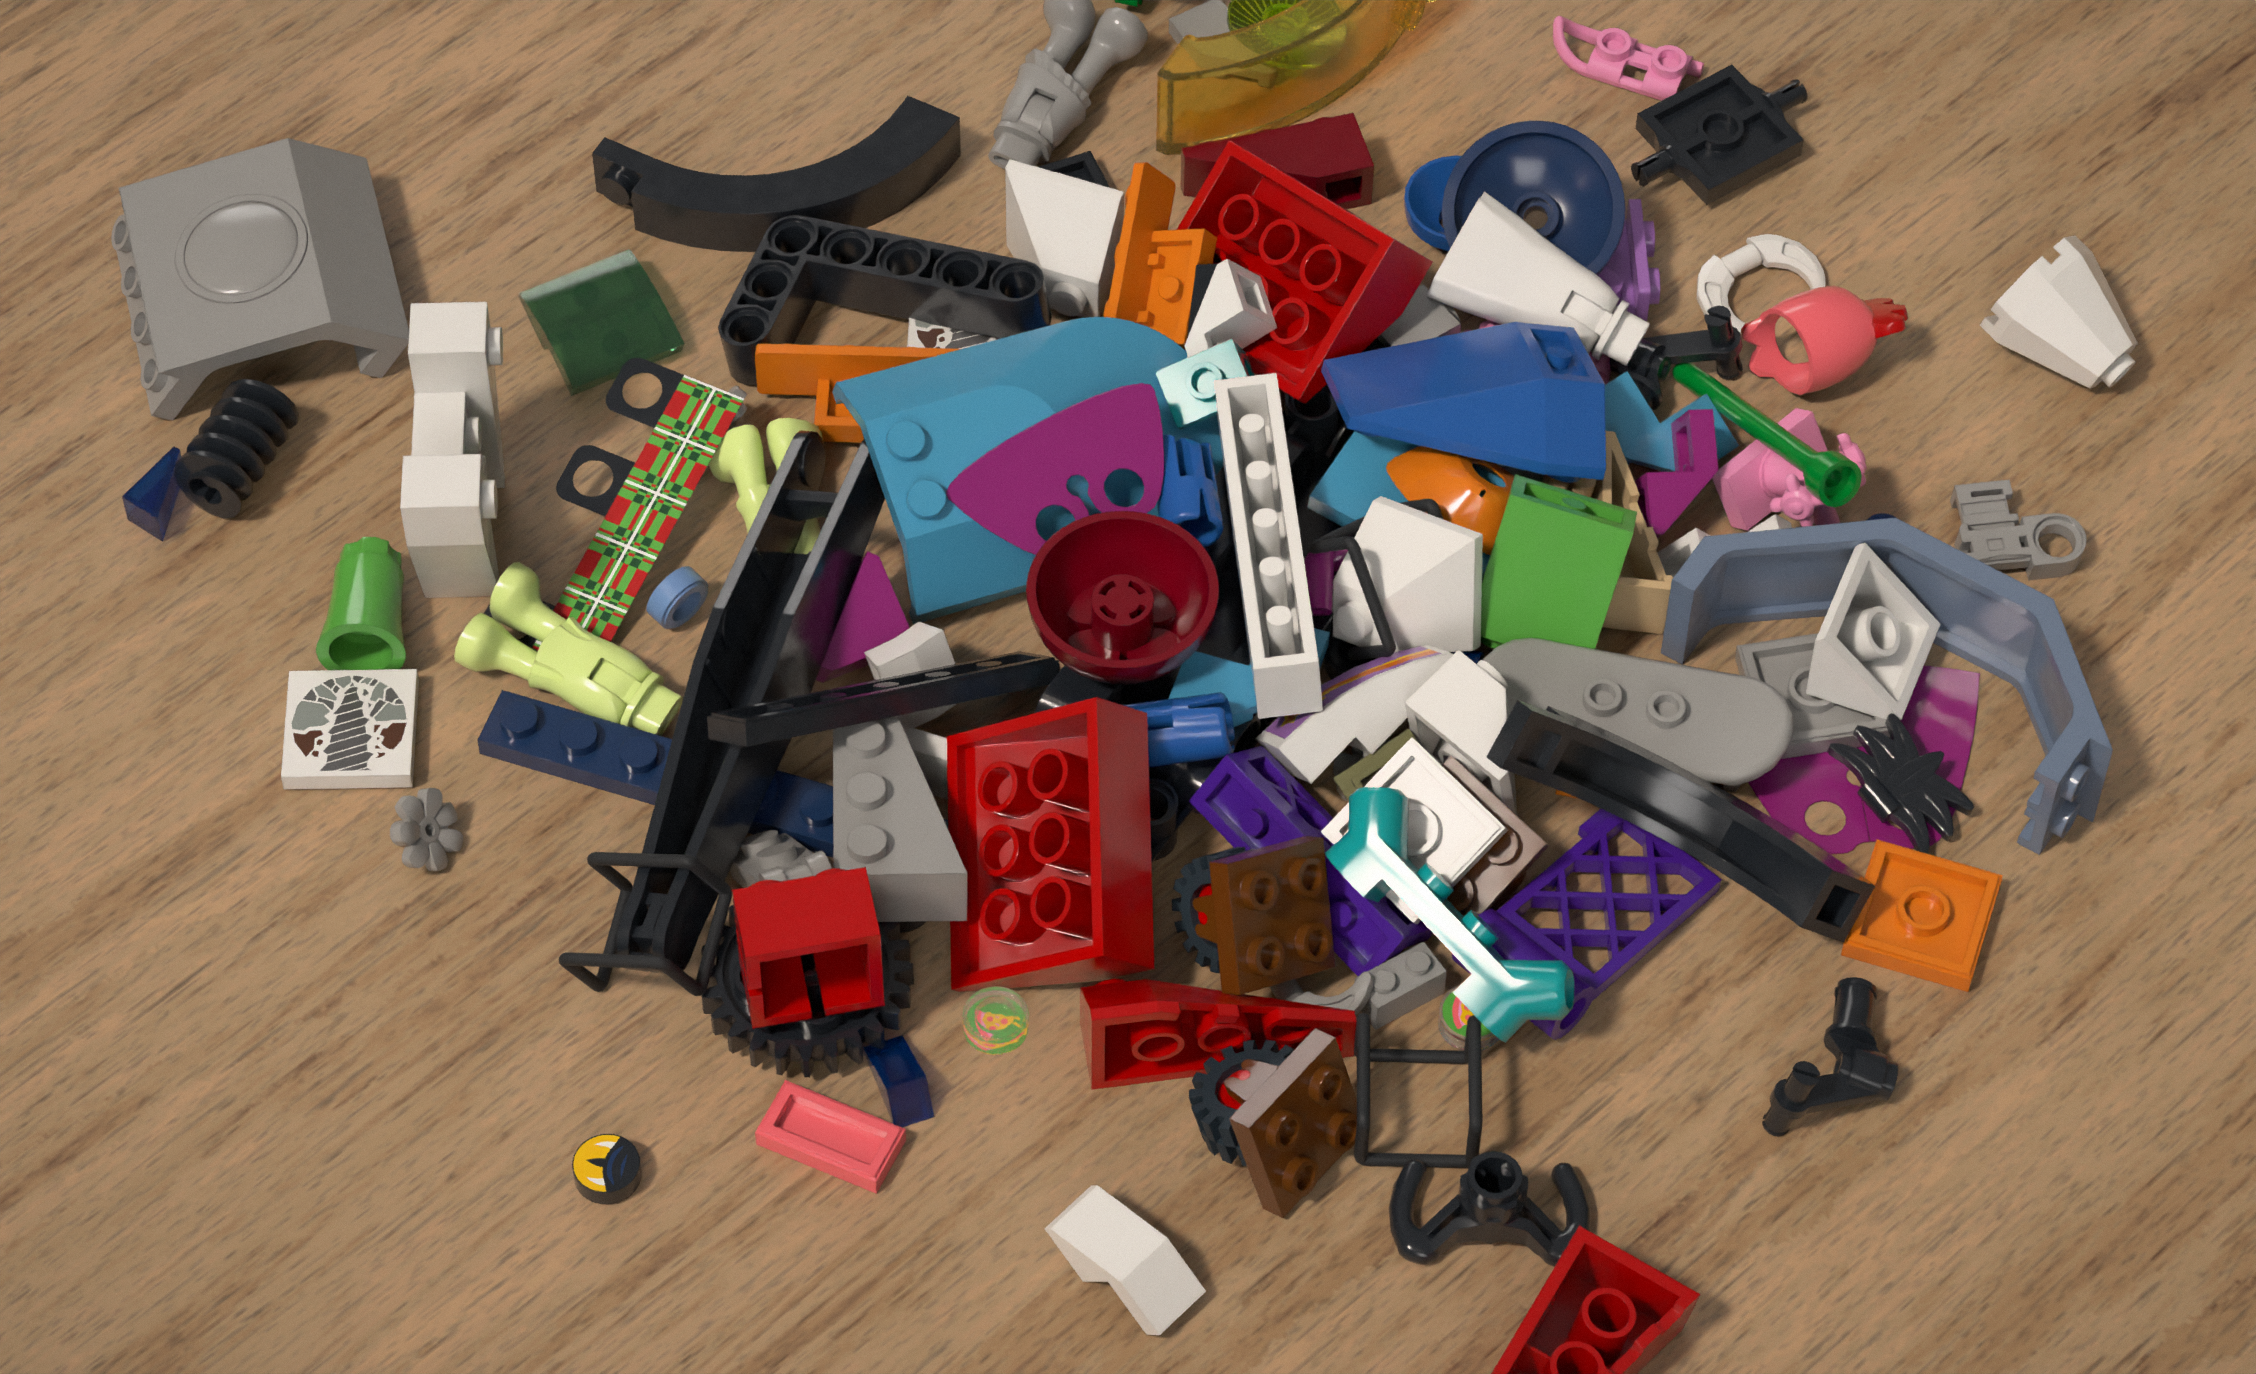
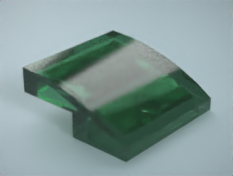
M630 249L519 293V299L543 349L549 348L571 396L615 379L624 363L629 359L643 358L654 363L681 352L685 344L656 288Z

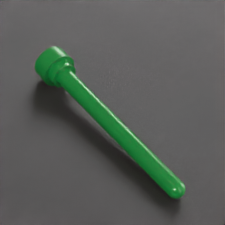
M1694 363L1674 365L1672 375L1675 381L1697 397L1707 393L1719 413L1803 472L1806 489L1815 498L1829 507H1839L1849 502L1856 495L1862 479L1861 470L1856 463L1838 451H1815Z

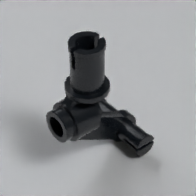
M1713 306L1707 310L1709 315L1705 314L1704 318L1708 330L1643 338L1627 366L1610 358L1611 371L1618 373V375L1628 371L1651 410H1656L1663 402L1660 383L1668 376L1671 364L1715 360L1719 377L1726 380L1737 378L1740 375L1739 371L1742 372L1743 370L1739 357L1743 344L1740 332L1732 326L1731 313L1728 308Z
M1857 977L1845 978L1838 982L1834 991L1833 1022L1825 1030L1823 1041L1825 1047L1837 1059L1833 1074L1820 1076V1072L1814 1064L1807 1061L1797 1062L1793 1066L1789 1077L1780 1080L1771 1092V1107L1762 1118L1765 1119L1762 1121V1126L1769 1134L1777 1137L1784 1136L1788 1133L1792 1122L1803 1117L1805 1114L1874 1102L1875 1099L1889 1100L1897 1081L1898 1063L1887 1060V1055L1881 1053L1876 1047L1877 1036L1872 1030L1875 999L1877 1000L1878 991L1872 982Z

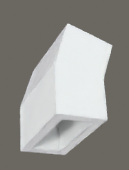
M917 622L896 638L864 652L874 680L955 664L944 631L922 622ZM956 704L894 717H898L902 725L915 728L937 718Z

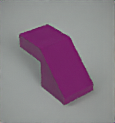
M1713 409L1688 410L1671 423L1675 472H1647L1635 481L1640 494L1637 503L1647 527H1653L1657 538L1668 530L1718 471Z

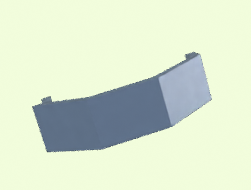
M1898 518L1704 536L1673 577L1661 654L1683 665L1704 635L1716 626L1732 623L1826 616L1855 546L1866 543L1938 620L1940 627L1933 641L1934 644L2009 682L2020 693L2045 753V758L2035 771L2033 779L2040 783L2028 799L2027 808L2024 815L2031 819L2018 836L2017 843L2040 855L2054 834L2061 838L2065 837L2077 815L2091 822L2094 821L2113 749L2053 598Z

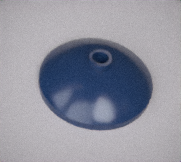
M1530 120L1497 128L1484 135L1466 150L1456 163L1447 181L1442 203V219L1445 236L1450 248L1476 202L1484 192L1524 221L1527 215L1533 211L1545 213L1548 217L1546 224L1542 228L1535 230L1597 276L1609 264L1619 246L1624 230L1626 212L1625 197L1619 175L1609 157L1594 141L1566 125L1549 121Z

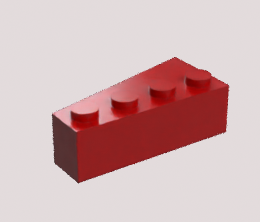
M1579 1226L1491 1374H1638L1683 1330L1701 1294Z

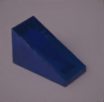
M175 446L122 496L127 519L162 542L180 490L174 470L176 462L181 457V452Z
M903 1035L885 1040V1047L882 1050L871 1045L863 1047L864 1054L893 1124L905 1127L935 1117L926 1075Z

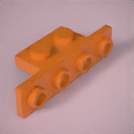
M1148 162L1135 163L1131 182L1125 195V215L1120 242L1115 249V268L1109 299L1104 308V317L1118 318L1145 325L1162 333L1185 350L1196 265L1213 264L1217 237L1206 229L1168 230L1176 184Z
M788 343L758 344L755 351L757 391L760 394L816 395L814 424L819 427L823 441L862 443L864 436L860 426L843 403L836 404L832 391L836 382L960 349L798 345Z

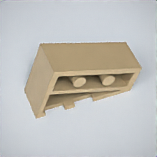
M1606 431V471L1603 480L1581 478L1578 482L1568 483L1555 480L1548 475H1543L1542 483L1637 512L1634 533L1602 627L1662 634L1665 628L1673 577L1672 575H1666L1656 551L1659 543L1653 527H1647L1637 503L1640 494L1616 433Z

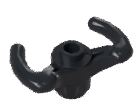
M1496 1151L1486 1152L1471 1159L1468 1171L1460 1176L1459 1194L1421 1228L1414 1222V1207L1417 1193L1427 1176V1167L1422 1161L1413 1159L1404 1165L1393 1185L1389 1204L1390 1231L1399 1254L1407 1261L1422 1265L1436 1261L1439 1255L1446 1252L1456 1243L1481 1241L1489 1244L1509 1242L1526 1245L1535 1254L1540 1256L1546 1264L1555 1267L1577 1228L1581 1226L1588 1231L1591 1230V1207L1587 1191L1571 1164L1559 1163L1555 1165L1551 1173V1178L1563 1198L1566 1211V1227L1561 1231L1527 1196L1528 1177L1522 1174L1518 1162L1511 1156Z

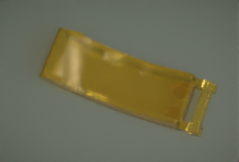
M1302 0L1270 18L1244 28L1207 37L1184 36L1157 72L1156 151L1165 155H1181V148L1198 145L1205 141H1218L1252 134L1263 129L1286 127L1311 116L1342 97L1367 77L1388 55L1405 30L1413 31L1417 27L1424 13L1426 3L1437 0Z

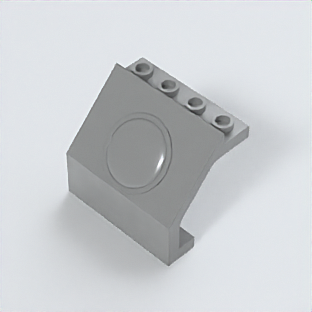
M286 138L119 188L124 215H120L113 226L111 242L118 256L122 275L121 290L127 299L131 318V337L136 342L141 365V384L146 389L151 416L173 421L204 379L219 368L320 340H333L354 345L360 373L382 378L409 344V328L367 158Z

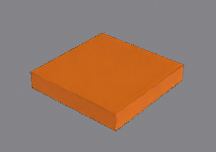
M1877 839L1864 877L1874 884L1875 888L1846 937L1841 956L1969 992L2003 875Z

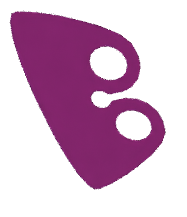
M1144 383L1121 386L1074 404L1034 424L985 453L965 468L950 483L946 491L948 499L985 529L1016 547L1035 555L1046 542L1036 529V518L1042 509L1051 505L1062 506L1073 514L1075 521L1089 516V512L1081 498L1072 495L1067 490V480L1071 476L1080 475L1088 481V496L1101 513L1110 511L1148 513L1155 508L1161 495L1164 476L1163 430L1154 388L1151 384ZM1129 469L1137 473L1142 479L1144 494L1137 504L1130 507H1119L1107 498L1104 491V482L1107 476L1114 470Z

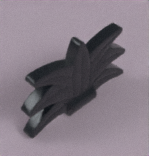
M1889 714L1885 722L1890 738L1869 727L1857 725L1853 734L1867 753L1849 745L1831 743L1827 750L1829 755L1843 763L1859 780L1862 786L1857 792L1859 797L1882 823L1891 820L1898 825L1908 836L1916 851L1927 854L1929 852L1930 839L1926 822L1944 840L1950 841L1954 833V826L1949 807L1965 815H1970L1974 809L1973 803L1966 795L1949 781L1935 774L1945 756L1944 753L1936 751L1919 756L1912 737L1895 714Z

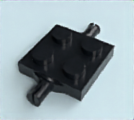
M1730 65L1637 113L1635 129L1655 149L1656 153L1631 165V172L1635 181L1639 180V185L1644 187L1649 182L1668 172L1674 173L1682 178L1695 194L1708 205L1801 156L1804 139L1787 123L1783 112L1807 101L1808 94L1804 85L1801 84L1799 86L1800 81L1794 79L1771 93L1765 92L1763 89L1749 83L1733 65Z

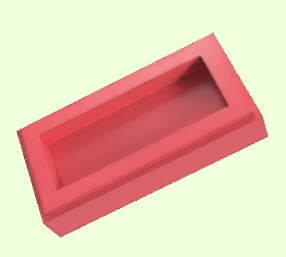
M785 1080L758 1126L755 1138L756 1145L877 1194L906 1142V1129Z

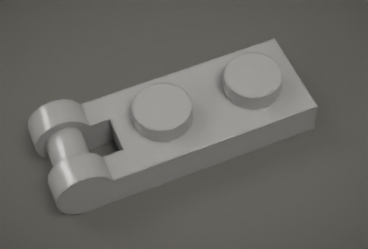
M769 830L756 833L744 839L741 845L742 849L739 850L730 872L733 880L745 888L763 880L786 881L815 876L824 870L832 868L822 850L812 853L788 834L783 833L779 835L778 831Z

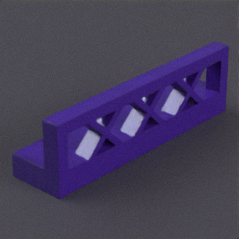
M1263 746L1226 754L1189 800L1234 848L1245 847L1247 851L1302 836L1322 837L1324 839L1325 852L1334 845L1321 833L1333 820V817ZM1325 855L1334 952L1357 976L1394 958L1404 948L1427 941L1432 936L1433 932L1422 920L1418 924L1413 923L1386 895L1379 902L1362 897Z

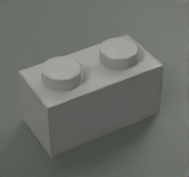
M1422 942L1367 971L1374 975L1375 980L1371 995L1361 1011L1368 1014L1370 1023L1376 1030L1444 994L1447 971L1428 946Z

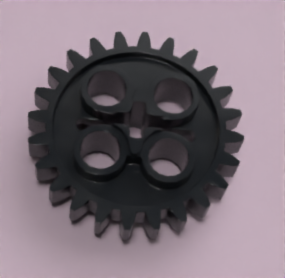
M734 905L729 907L730 926L724 925L706 992L701 995L703 1013L711 1014L712 1032L714 1035L728 1033V1047L732 1054L750 1045V1062L753 1067H757L768 1056L775 1058L777 1075H783L790 1062L794 1061L800 1062L804 1077H810L815 1061L823 1060L830 1072L835 1074L838 1073V1056L846 1053L854 1062L861 1064L864 1062L862 1046L864 1042L882 1050L885 1047L884 1028L900 1030L902 1027L900 1009L911 1007V987L909 986L914 985L913 963H910L909 940H900L899 922H878L881 935L885 1006L752 1029L739 963ZM703 945V946H702V949H701L702 955H703V951H704L705 945ZM813 954L800 955L812 1013L824 1012L816 971H814Z

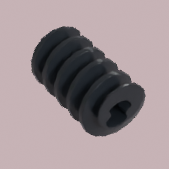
M241 379L231 382L223 391L222 399L211 409L210 417L200 426L198 435L188 444L186 453L175 464L174 475L178 486L185 496L197 507L213 516L223 519L235 517L241 511V500H246L253 493V482H258L264 476V465H268L275 459L276 447H280L288 439V429H292L297 425L299 413L294 402L273 386L257 380Z

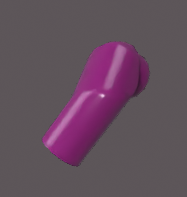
M1347 549L1318 554L1309 552L1305 557L1304 564L1312 616L1332 614L1334 572H1338L1348 552Z

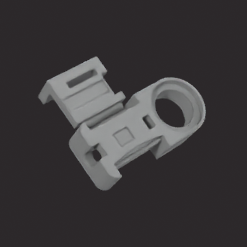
M2010 479L1954 486L1950 503L1952 508H1958L1961 521L1954 544L1956 549L1996 570L2025 568L2028 581L2063 577L2072 573L2079 565L2086 546V534L2083 527L2074 518L2060 513L2022 516L2019 525H2017L2019 522L2018 513L2010 514L2007 499H2012L2013 496ZM2046 534H2059L2070 542L2073 551L2064 557L2050 556L2042 550L2038 539Z

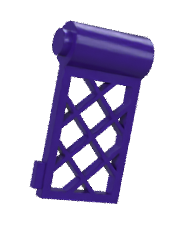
M1604 809L1597 811L1579 827L1577 835L1582 839L1500 909L1497 911L1493 909L1485 910L1480 915L1476 913L1499 937L1492 947L1503 959L1562 960L1573 971L1575 985L1574 1005L1567 1016L1562 1020H1529L1553 1040L1560 1039L1569 1033L1584 1016L1594 999L1719 891L1722 879L1685 851ZM1622 830L1642 846L1643 856H1609L1608 841ZM1572 872L1600 873L1602 892H1567L1566 877ZM1611 873L1645 874L1647 893H1613ZM1656 874L1680 875L1695 887L1687 894H1658ZM1530 908L1558 909L1560 929L1535 928L1523 919L1521 915ZM1569 909L1604 910L1605 930L1570 929ZM1615 910L1649 911L1651 925L1644 931L1616 930ZM1572 946L1607 947L1609 962L1594 974L1573 958ZM1452 953V960L1472 974Z

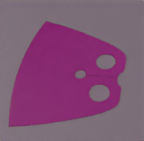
M1923 666L1900 721L1912 737L1919 756L1936 751L1944 753L1945 756L1935 774L1946 779L1961 791L1974 735L1980 673ZM1863 746L1856 747L1857 749L1867 753ZM1828 752L1781 759L1772 770L1758 779L1748 782L1770 817L1829 854L1848 853L1861 843L1876 842L1877 839L1914 849L1911 841L1902 829L1892 826L1888 821L1882 823L1857 794L1862 786L1853 785L1846 778L1849 768L1829 755ZM1821 801L1834 803L1843 810L1846 816V824L1842 830L1832 835H1820L1813 832L1805 822V812L1808 807ZM1949 807L1951 816L1953 817L1955 809ZM1926 822L1930 839L1929 846H1932L1940 840L1941 835Z

